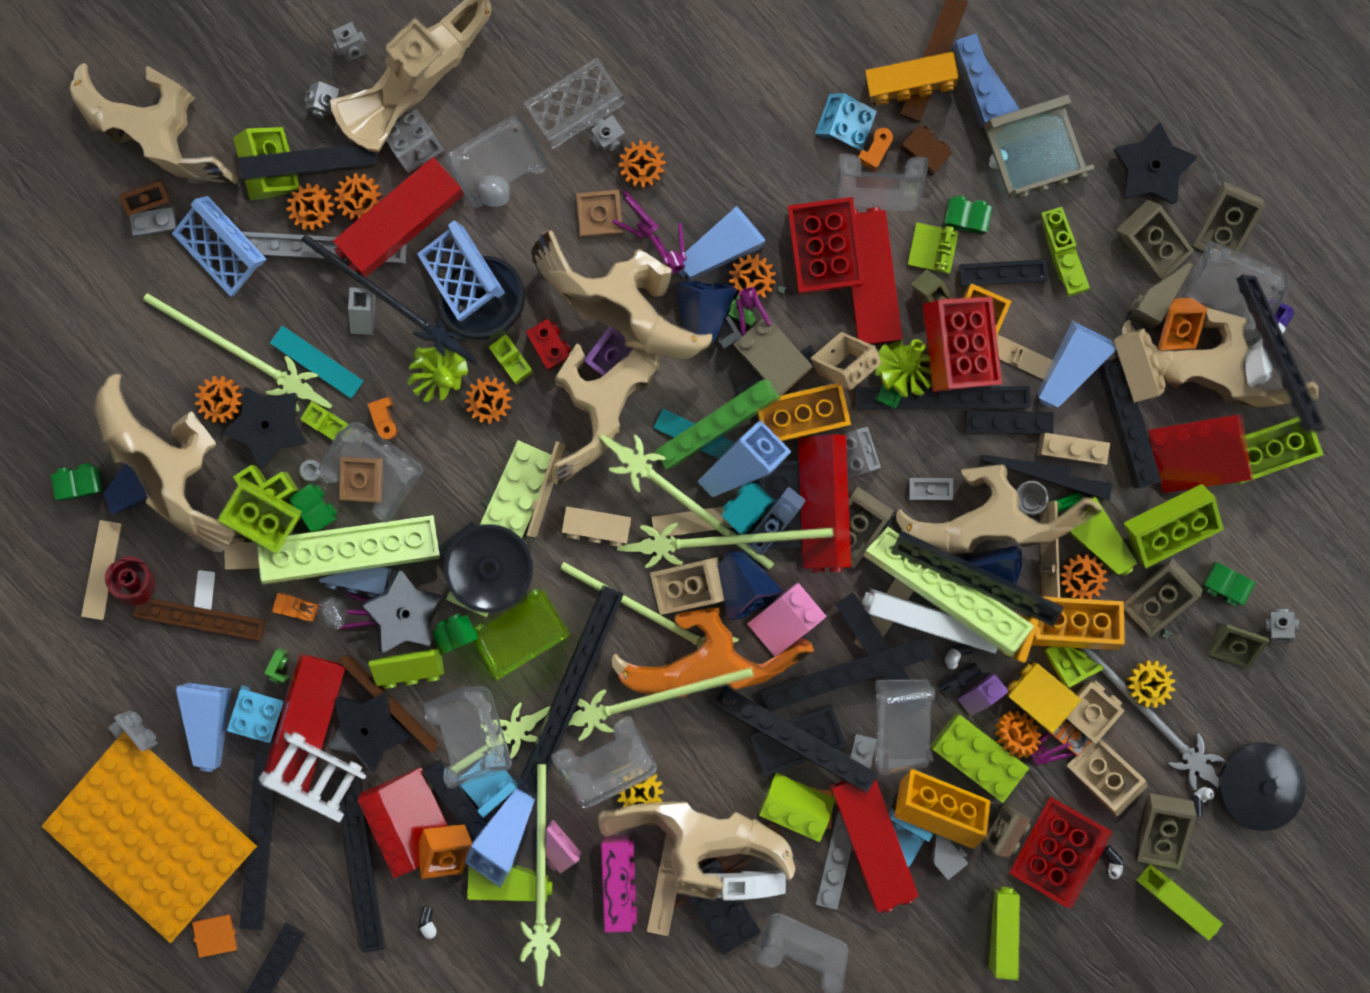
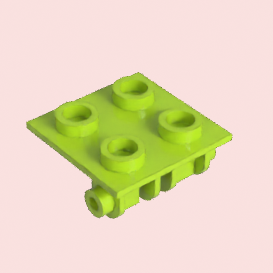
M916 222L908 265L950 274L959 231L954 230L953 227L946 226L941 228Z

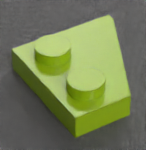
M1050 647L1044 651L1064 686L1068 689L1104 669L1101 664L1097 665L1087 658L1088 655L1075 648Z

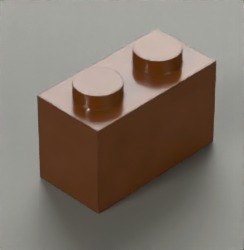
M920 124L900 147L903 152L931 176L939 170L952 154L951 148L947 143L942 140L939 142L934 137L931 129L927 126L922 127Z
M163 178L124 191L119 195L127 216L159 206L171 200Z

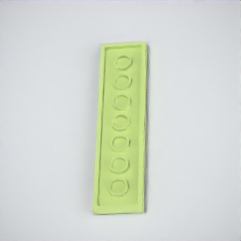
M518 440L480 525H500L514 531L522 538L535 509L532 508L534 501L537 502L551 454ZM449 592L446 600L469 609ZM469 609V610H471V611H473V612H475V613H478V614H480V615H482V616H485V617L488 616V613L478 612V611H474V610H472V609Z
M433 515L291 535L287 537L278 554L257 543L262 584L440 558Z
M888 526L865 551L863 556L1010 657H1012L1034 627L997 600L893 552L892 549L899 534Z

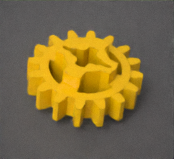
M1150 660L1144 661V665L1137 663V670H1130L1133 676L1126 678L1128 681H1131V685L1126 686V688L1133 691L1129 696L1137 697L1135 703L1140 704L1143 702V707L1151 705L1152 708H1157L1158 704L1165 705L1164 698L1171 699L1172 697L1168 693L1169 691H1175L1171 687L1175 680L1169 678L1172 671L1166 672L1167 666H1159V661H1153L1152 664ZM1156 672H1158L1161 675L1162 679L1159 676H1157ZM1151 681L1158 682V684H1153L1150 687L1144 686V684H1148ZM1139 690L1143 691L1145 693V696H1143Z
M639 767L636 773L633 769H630L629 776L624 773L623 778L625 781H618V785L622 788L616 790L617 794L622 795L618 798V802L624 801L623 807L634 806L636 802H662V798L658 794H663L664 790L658 789L662 785V781L656 782L657 774L649 775L650 769H647L644 773L641 767ZM643 777L646 779L644 781H636L634 778ZM627 785L631 789V794L628 798L625 793ZM652 785L655 790L653 798L649 794V789ZM635 787L639 789L643 787L644 795L639 794L637 796Z

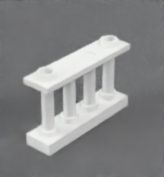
M286 732L284 737L291 743L274 772L271 771L268 774L263 771L259 778L260 782L340 822L344 814L339 809V803L355 776L365 779L366 775L361 770L363 767L352 761L348 764L304 742L306 738L295 732L293 735ZM301 747L310 753L295 779L288 784L282 781V774L297 748ZM320 757L328 761L314 789L309 791V793L302 791L301 784L316 758ZM336 766L348 772L332 800L326 803L320 800V794Z

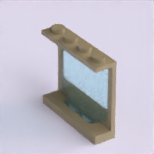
M1069 95L992 118L983 125L1009 199L1017 197L1018 200L1030 195L1029 192L1035 190L1037 193H1041L1050 189V185L1056 184V187L1069 183L1068 180L1075 178L1076 181L1088 177V172L1094 169L1093 164L1085 166L1065 109L1071 103Z

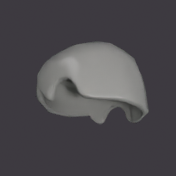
M498 175L482 177L477 184V195L480 196L482 204L500 207L507 204L510 198L509 184Z
M1027 481L1022 483L1016 490L1019 494V508L1026 515H1038L1047 507L1048 493L1046 488L1039 482Z

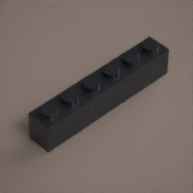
M1120 358L1104 361L1098 367L1133 487L1134 489L1143 488L1159 483L1161 478L1138 402L1133 400Z

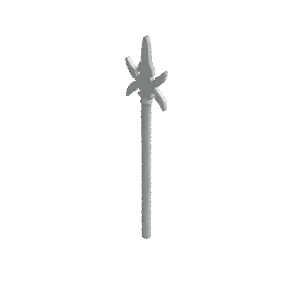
M1079 648L1088 655V659L1104 667L1101 672L1182 754V760L1186 759L1187 763L1168 762V764L1180 770L1189 769L1188 780L1192 789L1197 790V777L1194 774L1196 771H1198L1199 777L1208 780L1218 789L1219 778L1215 775L1211 764H1206V760L1224 762L1225 759L1214 754L1204 755V742L1199 733L1196 734L1198 752L1195 753V748H1189L1188 745H1185L1149 707H1143V702L1140 704L1135 703L1137 697L1129 696L1133 691L1126 688L1127 685L1092 649Z

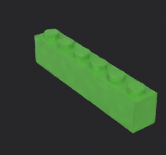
M762 380L656 449L655 452L665 457V460L661 461L666 469L675 468L781 398L770 380Z

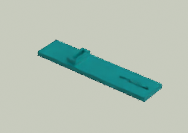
M283 325L270 342V344L311 372L319 374L320 378L351 399L364 382Z
M662 409L654 428L675 438L695 423ZM721 437L701 451L720 459L736 443Z

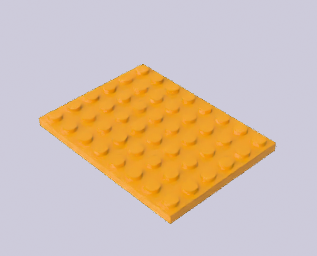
M123 731L41 826L170 943L176 939L257 847L150 749L141 751L126 731Z

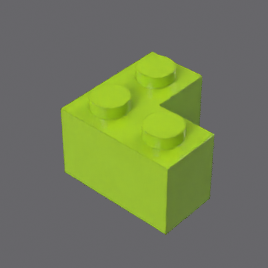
M250 465L233 476L238 486L244 478L283 501L299 491L288 472H280L267 481L258 466Z

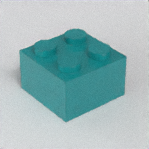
M756 483L744 484L737 492L739 494L737 499L730 500L723 507L725 512L721 516L740 534L747 533L776 502Z

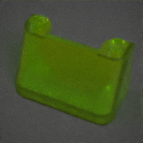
M538 588L527 594L529 599L487 625L484 626L483 623H480L474 627L478 639L474 640L473 643L494 681L499 680L572 634L545 589L539 591Z

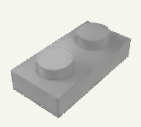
M173 207L140 212L130 216L134 237L174 231L177 227L176 214Z
M909 478V500H953V478Z

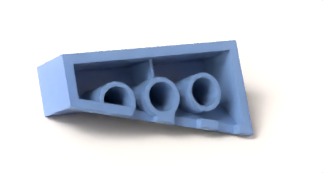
M977 33L956 40L952 49L980 127L983 128V125L992 118L1020 110L985 58Z

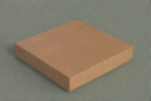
M619 190L576 193L580 238L623 234V228L612 223L613 220L622 222Z
M340 457L339 500L382 502L383 459Z

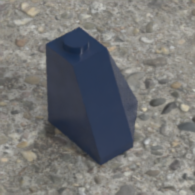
M702 281L675 282L683 329L697 335L712 334V341H715L736 293V288L724 283H714L713 285L702 283Z
M126 463L104 492L111 514L130 510L145 504L147 501L146 489L134 469Z
M1010 546L966 556L965 561L1017 585L1023 568V550L1019 546Z
M730 551L723 556L724 559L718 564L729 621L743 619L751 615L750 611L770 605L783 593L782 589L745 551Z

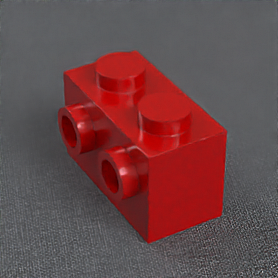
M546 319L525 331L548 371L566 362L569 353L572 352L567 341L562 342L558 334L561 331L555 321L551 323L549 319Z

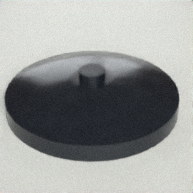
M482 256L505 293L499 298L494 296L461 322L454 315L442 293L439 292V309L444 321L455 333L467 339L487 340L495 338L509 330L523 311L525 304L523 281L512 265L498 257ZM453 269L450 280L459 281L461 270ZM466 270L464 281L473 282L475 273ZM449 283L447 291L449 295H456L458 284ZM463 285L461 296L469 297L472 286ZM477 287L474 298L480 299L487 294L485 289ZM459 301L458 310L460 313L467 309L468 301Z
M482 524L465 530L452 542L445 557L444 576L450 592L462 605L483 613L499 612L513 606L525 595L533 576V561L526 543L514 531L496 524Z
M1256 742L1238 748L1227 758L1219 775L1218 791L1225 811L1234 821L1253 830L1269 831L1286 825L1296 816L1304 801L1306 784L1303 770L1290 752L1274 744Z

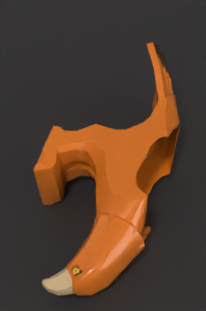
M719 607L681 612L675 617L676 623L682 629L697 625L705 632L706 639L698 650L679 658L669 665L659 667L633 665L621 659L617 654H614L612 657V667L617 672L618 678L623 685L635 692L646 695L660 693L751 668L753 670V677L727 683L734 689L767 682L786 670L787 667L812 653L814 648L810 641L800 638L776 657L763 664H756L734 650L732 632L722 624L719 617Z

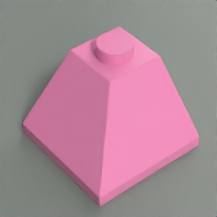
M552 820L546 829V858L548 859L546 862L553 871L557 869L559 873H562L579 860L581 851L557 823Z

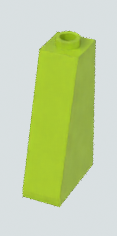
M1096 497L1088 498L1100 505ZM1100 505L1102 513L1073 528L1068 534L1092 556H1096L1099 562H1103V565L1114 575L1121 574L1125 576L1134 570L1133 566L1138 563Z
M512 864L503 885L499 888L468 865L467 900L536 901L537 871ZM545 874V901H547L548 895H552L553 882H549V875Z
M1149 864L1136 880L1207 940L1210 941L1223 925V923L1153 865Z
M1002 886L1000 890L994 889L988 968L995 978L1018 980L1020 895L1012 887Z

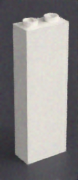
M872 588L863 597L862 605H865L864 609L869 614L996 653V646L945 611Z

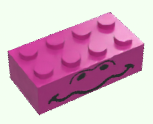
M612 835L607 838L603 836L602 865L605 932L632 931L633 924H636L637 906H632V902H636V884L631 882V880H635V862L631 863V858H634V840L630 841V835Z

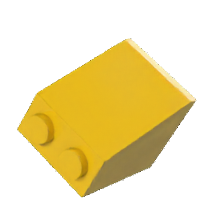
M1028 663L1021 670L1020 673L1022 675L1017 681L1014 679L1009 683L1006 688L1009 692L1005 695L1041 727L1054 733L1081 702V699L1038 663Z

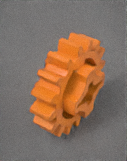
M640 140L638 146L632 142L631 149L624 148L626 155L620 154V159L624 161L619 163V168L624 169L620 172L621 176L627 175L626 183L633 181V187L635 188L638 183L641 184L642 189H645L646 183L653 187L654 179L658 182L660 181L658 174L665 173V170L661 167L666 166V161L660 160L664 157V154L657 153L659 150L658 146L651 148L650 141L647 145H643V141ZM646 151L651 153L655 159L647 156ZM638 152L634 159H629L634 153ZM641 160H644L646 164L644 169H640L639 164ZM651 170H655L651 176L647 177ZM630 171H635L639 178L632 175Z
M354 173V179L347 175L346 183L339 182L342 188L335 189L339 196L335 197L334 200L340 203L337 209L339 211L344 210L342 215L345 217L350 214L352 221L356 217L358 219L380 202L378 201L379 198L383 197L382 193L377 192L380 186L378 184L374 185L375 180L373 178L367 181L366 174L359 178L358 174ZM362 184L367 185L371 191H364ZM358 193L363 196L359 199V203L354 199L358 197ZM346 204H353L355 211L349 209Z
M307 183L306 189L298 186L299 192L292 191L291 193L294 198L287 200L292 204L286 208L287 211L292 212L289 218L296 220L294 224L297 227L302 224L304 231H307L308 227H310L315 232L316 226L324 229L323 223L330 224L331 222L328 217L335 215L330 211V209L335 208V204L330 203L333 197L331 195L326 196L328 191L325 188L320 191L318 184H315L314 188H312ZM307 194H313L311 197H304ZM305 202L311 204L315 208L317 213L309 210ZM298 203H300V211H299V212L297 211ZM323 203L325 204L324 213L322 212ZM311 218H318L315 221H309Z
M747 254V260L744 261L740 257L739 265L733 263L732 266L735 271H730L729 275L734 278L729 280V284H735L734 287L739 292L743 288L738 280L743 281L746 288L765 285L756 292L758 296L765 299V291L772 292L769 285H775L776 281L771 278L776 276V272H770L773 265L765 264L767 258L760 261L758 254H756L755 259H751L750 254ZM751 264V268L746 271L741 270L744 266ZM759 266L764 269L766 275L761 274L758 269ZM751 273H754L755 278H757L758 280H754V283H750V279L746 276H750Z
M217 376L212 377V382L205 379L206 386L199 385L198 388L201 390V393H195V396L200 398V401L195 402V405L202 407L198 412L200 414L206 413L204 417L206 420L212 417V422L218 423L219 418L222 423H226V417L234 420L233 413L240 414L238 406L243 404L239 401L243 394L237 392L241 387L238 385L233 386L235 381L232 379L227 381L225 376H221L220 381ZM215 387V390L208 393L211 388ZM227 388L230 389V391H231V393H232V395H233V398H231V397L229 396V394H228V389H227ZM222 397L223 402H217L216 398ZM206 401H208L211 405V411L208 408ZM228 406H231L230 409L224 413V409Z
M487 376L485 377V382L477 379V386L470 385L473 390L472 392L466 391L470 399L465 400V403L471 405L467 409L468 412L474 411L472 418L476 419L480 416L481 423L487 419L488 423L492 424L494 418L497 422H500V415L508 416L505 410L512 409L508 402L513 401V398L507 397V394L511 391L510 389H503L505 387L504 382L498 385L497 378L490 382ZM487 386L496 387L499 391L491 392ZM479 391V392H480L479 399H478L477 401H475V396H476L477 392ZM486 394L491 398L494 397V399L491 401L492 407L489 406L487 403L484 404V401H486ZM503 399L502 407L498 410V403ZM488 409L491 415L482 414L478 410Z
M1076 554L1075 560L1068 558L1069 565L1061 566L1065 569V572L1059 573V576L1064 577L1060 584L1066 585L1063 591L1065 593L1071 591V598H1075L1078 595V599H1084L1086 596L1087 599L1092 600V594L1099 597L1098 590H1105L1106 588L1102 583L1108 581L1107 578H1103V574H1106L1108 571L1101 570L1104 563H1096V556L1089 559V554H1084L1083 558ZM1079 564L1078 569L1074 572H1071L1074 566ZM1091 565L1096 570L1097 575L1092 572ZM1084 574L1092 577V579L1082 580L1075 577V575L1080 576ZM1070 579L1076 584V589L1072 586ZM1095 582V586L1087 591L1089 586Z
M1009 711L999 718V722L995 725L999 730L995 732V735L1000 736L997 742L1004 744V751L1010 750V756L1016 753L1018 758L1022 756L1027 758L1038 750L1037 747L1041 744L1038 738L1041 737V734L1036 732L1039 727L1037 725L1033 726V718L1028 720L1026 719L1027 714L1024 713L1020 716L1019 711L1014 713Z

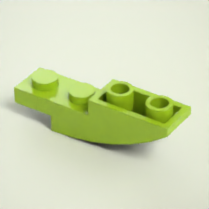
M1059 207L1042 212L1041 218L1048 247L1059 281L1062 280L1067 296L1070 297L1089 291L1090 286L1075 248L1077 245L1063 208Z

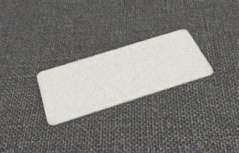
M198 571L194 606L211 609L215 572Z

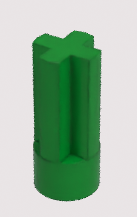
M1076 492L1054 500L1057 501V513L1076 506L1082 501L1080 493Z

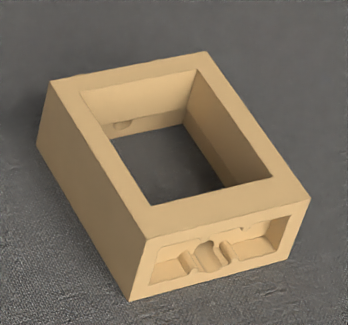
M840 332L810 358L818 375L850 390L882 363L875 346L843 332ZM849 354L859 357L844 371L835 367Z

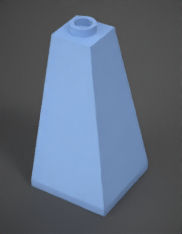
M736 206L685 252L687 260L684 261L685 268L679 274L683 278L687 276L690 280L740 257L760 250L764 246L765 239Z
M1072 321L1037 392L1040 402L1048 407H1052V405L1059 407L1116 350L1114 343L1110 339Z
M760 420L697 482L711 497H714L768 475L791 451Z
M196 683L179 685L176 691L193 766L200 767L201 771L212 772L213 769L221 766L232 689Z
M518 787L473 843L465 860L466 864L499 888L503 885L510 871L535 801L529 792Z

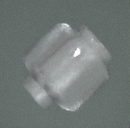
M329 596L318 603L319 606L316 609V613L325 628L333 627L336 630L346 624L345 620L349 614H347V609L340 598Z

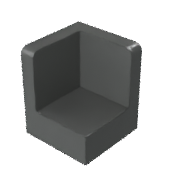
M729 315L725 317L716 338L723 351L742 337Z

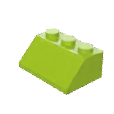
M283 127L250 128L243 130L233 137L238 157L290 152ZM297 176L245 180L250 200L270 199L299 190Z
M243 478L218 521L278 554L302 511Z
M439 648L369 661L376 686L383 685V689L397 687L396 683L405 682V685L417 684V679L426 678V682L440 680L439 676L445 674Z
M776 772L758 813L761 817L820 842L828 825L835 801L833 797Z

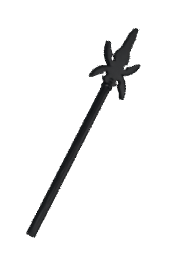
M307 234L302 237L301 241L425 331H414L413 335L423 340L434 341L435 349L441 356L445 354L444 346L445 349L456 353L466 361L474 365L477 364L478 360L457 342H466L467 338L457 333L446 332L445 325L438 317L435 319L436 325H430V322L425 321L361 273L353 271L346 262Z

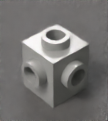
M353 22L333 30L337 41L334 43L335 49L339 56L344 55L347 63L367 54L364 47L367 41L362 31L357 32Z
M320 81L311 84L310 90L305 95V110L311 111L312 115L318 118L331 115L329 101L337 98L339 89Z
M613 115L606 120L603 118L593 124V129H591L593 136L590 139L597 149L601 147L604 152L608 149L610 151L616 149L621 144L620 141L625 138V132Z
M1276 609L1275 612H1271L1270 619H1266V632H1271V642L1294 643L1295 632H1299V619H1294V612H1289L1288 609Z

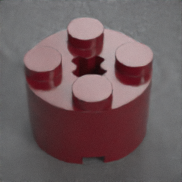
M125 556L112 563L105 573V584L109 592L120 603L133 606L146 603L155 589V577L148 566L141 559L133 556Z

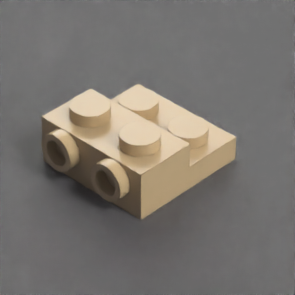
M1088 680L1075 694L1081 699V702L1066 719L1094 743H1097L1125 710L1120 707L1122 702L1114 695L1108 697L1103 692L1105 688L1096 680L1093 683Z

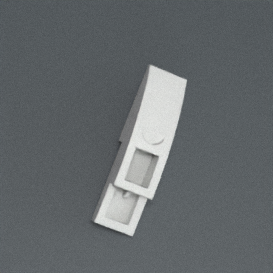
M1278 323L1282 333H1284L1286 328L1281 323ZM1260 333L1251 338L1246 355V376L1248 385L1251 388L1258 383L1264 384L1271 377L1270 372L1275 369L1273 360L1264 346V340Z
M742 871V873L703 874L719 876L723 889L717 898H722L723 900L763 898L786 893V876L782 871Z

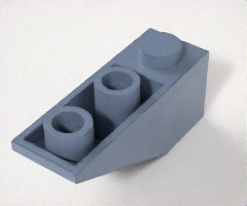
M788 487L752 534L782 532L800 510L805 499ZM774 541L747 544L763 555Z
M377 567L337 573L320 578L319 582L325 583L324 587L338 589V586L346 587L347 592L359 594V590L368 592L367 596L377 597L387 589L392 568Z

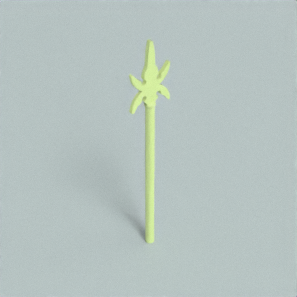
M147 293L144 296L143 301L270 375L274 380H277L278 385H283V389L277 388L266 391V394L279 396L285 393H297L299 398L310 399L324 407L332 408V405L314 392L309 384L301 382L302 379L307 380L318 377L319 374L306 372L297 375L296 366L288 356H285V360L291 375H288L287 371L281 372L150 294ZM298 404L296 405L297 412L300 411Z
M600 435L604 443L617 453L619 460L623 464L628 463L626 468L620 466L609 468V470L618 474L631 472V482L637 492H640V487L636 474L641 473L640 477L647 476L648 479H651L724 536L737 535L652 469L651 463L648 465L646 461L665 460V457L654 453L643 456V444L637 435H634L635 449L638 450L636 455L633 453L634 450L622 447L610 438ZM747 543L736 544L768 570L774 565L770 559L758 553Z
M677 522L667 526L661 535L652 527L641 525L640 528L646 531L649 536H654L655 540L647 538L638 543L625 544L622 547L618 546L617 550L642 552L644 554L656 552L657 556L652 557L650 562L646 564V568L655 565L662 555L670 563L682 565L683 562L674 555H670L668 551L674 552L676 549L833 537V529L680 540L675 539L673 536L670 539L666 537L678 525Z
M563 562L560 570L600 591L602 585H605ZM623 595L621 600L623 605L689 640L694 645H697V649L704 643L706 636L700 637L686 629H682L674 622ZM733 637V642L739 641L738 638Z
M748 668L605 707L600 705L597 708V703L601 702L602 697L606 693V690H602L594 696L591 704L583 699H579L577 705L585 707V711L579 710L575 712L568 726H585L588 723V727L584 728L582 735L578 739L579 741L586 739L592 733L594 726L603 732H614V729L609 728L606 724H601L600 720L605 721L607 716L753 677V670Z
M520 702L512 712L511 722L502 719L489 722L491 725L507 726V730H502L501 735H498L497 738L448 769L455 775L497 747L504 745L505 742L511 743V740L514 739L515 744L512 745V752L510 754V759H513L520 749L521 739L528 742H536L537 736L531 734L526 736L525 731L530 732L537 722L547 716L550 706L533 715L521 717V721L517 722L516 719L520 715L522 706Z
M546 764L537 765L536 925L532 928L535 930L534 934H532V930L524 922L520 923L524 935L531 940L524 947L520 961L524 962L532 952L536 963V978L539 986H543L545 961L549 952L546 948L549 944V948L556 956L560 957V950L557 944L550 938L558 930L561 918L557 917L550 927L545 924Z

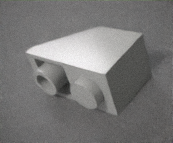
M349 288L348 313L351 334L373 335L376 295L367 288Z
M933 833L931 860L949 880L968 864L964 859L967 854L959 845L955 848L950 839Z

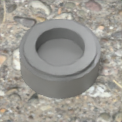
M306 460L301 464L299 472L304 480L313 482L322 476L323 469L319 462Z

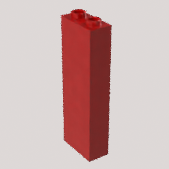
M432 157L336 237L333 242L337 248L334 250L342 260L344 258L348 259L350 262L349 266L353 271H357L367 277L464 196L463 190L438 161Z
M880 207L869 208L867 212L858 213V210H855L865 283L850 287L856 338L870 345L901 341L903 337L886 210H880Z
M831 434L799 437L800 496L805 499L801 507V530L833 529V537L802 539L803 569L812 568V573L825 572V568H829V572H843L842 567H851L846 435Z
M302 653L299 654L264 772L268 774L271 771L274 772L291 743L284 737L286 732L291 735L295 732L306 738L304 742L321 750L345 671V667L341 663ZM301 747L297 748L282 774V781L289 784L290 781L295 779L310 753L309 751ZM319 757L316 758L301 784V790L306 793L309 791Z
M876 779L867 794L843 780L829 785L875 910L878 913H887L892 911L896 905L912 903L914 898L919 897Z

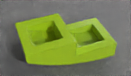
M504 335L489 346L516 385L534 372L507 335Z
M311 401L300 420L338 444H341L352 427L313 401Z

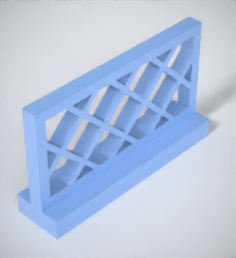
M208 196L197 198L192 202V208L172 234L230 297L234 296L255 269L263 265L267 259ZM196 213L202 217L203 225L195 224L194 215ZM184 228H190L191 239H186L181 233ZM196 228H203L204 240H197ZM209 229H213L217 233V241L210 240ZM197 243L205 244L206 255H201L198 252ZM210 244H218L219 256L211 255ZM224 245H228L231 248L232 257L225 256ZM212 259L219 260L220 271H216L213 268ZM225 260H233L234 272L226 271ZM238 261H243L247 265L248 269L246 272H239ZM227 275H234L235 285L233 288L227 283Z
M454 220L448 225L449 230L417 254L454 315L461 322L494 296L499 298L505 292L465 228ZM452 237L454 240L452 249H445V241ZM431 251H437L435 262H428L425 257ZM442 252L451 253L449 264L440 263ZM456 254L464 256L462 266L454 265ZM439 267L447 268L445 279L438 278ZM453 269L461 270L459 281L450 280ZM466 270L475 273L473 282L464 281ZM449 283L458 284L456 295L448 294ZM463 285L472 286L469 297L461 296ZM477 287L484 288L487 293L480 299L474 298ZM459 301H468L467 309L460 313L458 310Z

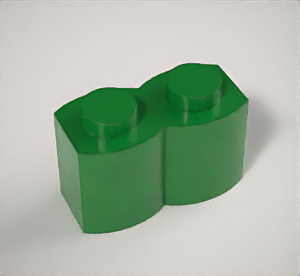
M954 195V198L950 197L947 201L942 226L985 235L988 231L993 207L983 200L970 202L964 196Z
M91 463L80 464L78 469L71 471L69 467L56 469L57 473L51 474L56 501L103 493L99 468L92 466Z
M310 483L289 497L295 508L302 511L301 517L310 531L319 532L337 520L336 514L338 512L332 503L327 504L323 498L325 496L323 489L319 485L315 486L314 483Z
M1213 562L1201 585L1206 587L1205 592L1215 597L1220 594L1225 597L1224 602L1237 607L1238 604L1245 605L1256 582L1218 562Z
M460 613L448 618V620L446 619L435 624L437 629L431 631L442 655L478 639L468 615L461 617Z

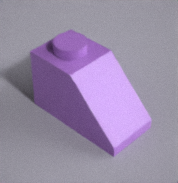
M990 672L957 698V700L967 713L973 716L991 706L1009 691L999 678Z

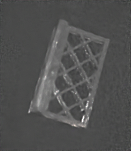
M598 57L524 102L552 149L626 104L623 94L616 87ZM597 65L600 70L599 78L588 77L589 70ZM574 79L582 80L580 90L569 88L570 82ZM586 81L597 83L595 93L584 91ZM601 84L610 85L613 90L606 95L598 94ZM556 90L564 91L562 101L552 100V93ZM568 92L579 94L576 104L565 102ZM582 95L593 97L592 104L589 106L580 105ZM538 101L546 103L543 113L534 111L531 106ZM549 104L560 105L558 116L547 114ZM564 106L575 108L574 115L569 118L562 117ZM546 118L557 120L555 127L549 131L545 129L544 123Z

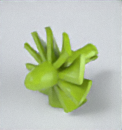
M915 339L911 342V345L903 346L901 340L893 342L888 346L885 344L881 347L878 355L882 363L874 369L876 376L881 377L887 390L893 386L903 397H907V383L909 381L911 383V392L922 396L924 392L918 386L915 379L923 382L927 388L932 387V381L924 378L920 373L926 372L931 374L930 367L919 365L920 362H930L929 356L922 354L925 344H922L921 340Z
M444 346V356H441L435 348L425 349L422 347L421 349L418 347L413 353L417 361L413 362L409 369L422 368L423 372L412 374L408 379V385L424 378L421 385L413 390V393L419 396L422 389L430 385L423 399L425 402L435 397L434 389L437 385L439 387V400H444L452 387L456 391L460 388L462 375L468 374L465 359L445 349Z

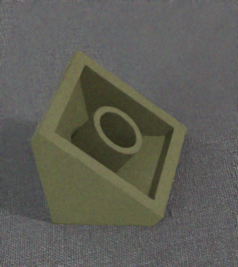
M1218 623L1208 655L1250 669L1268 644L1269 639L1227 624Z

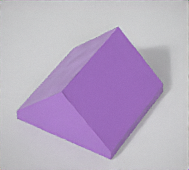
M609 327L585 358L584 362L604 376L625 359L633 348L625 346V337L613 327Z

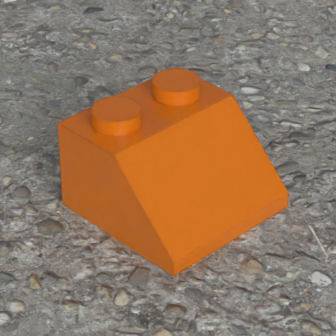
M1174 298L1167 314L1158 349H1196L1208 308L1193 298Z
M465 825L423 829L419 841L421 879L463 874L466 866V857L473 845Z

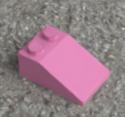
M796 582L747 624L774 657H776L827 616L803 587Z

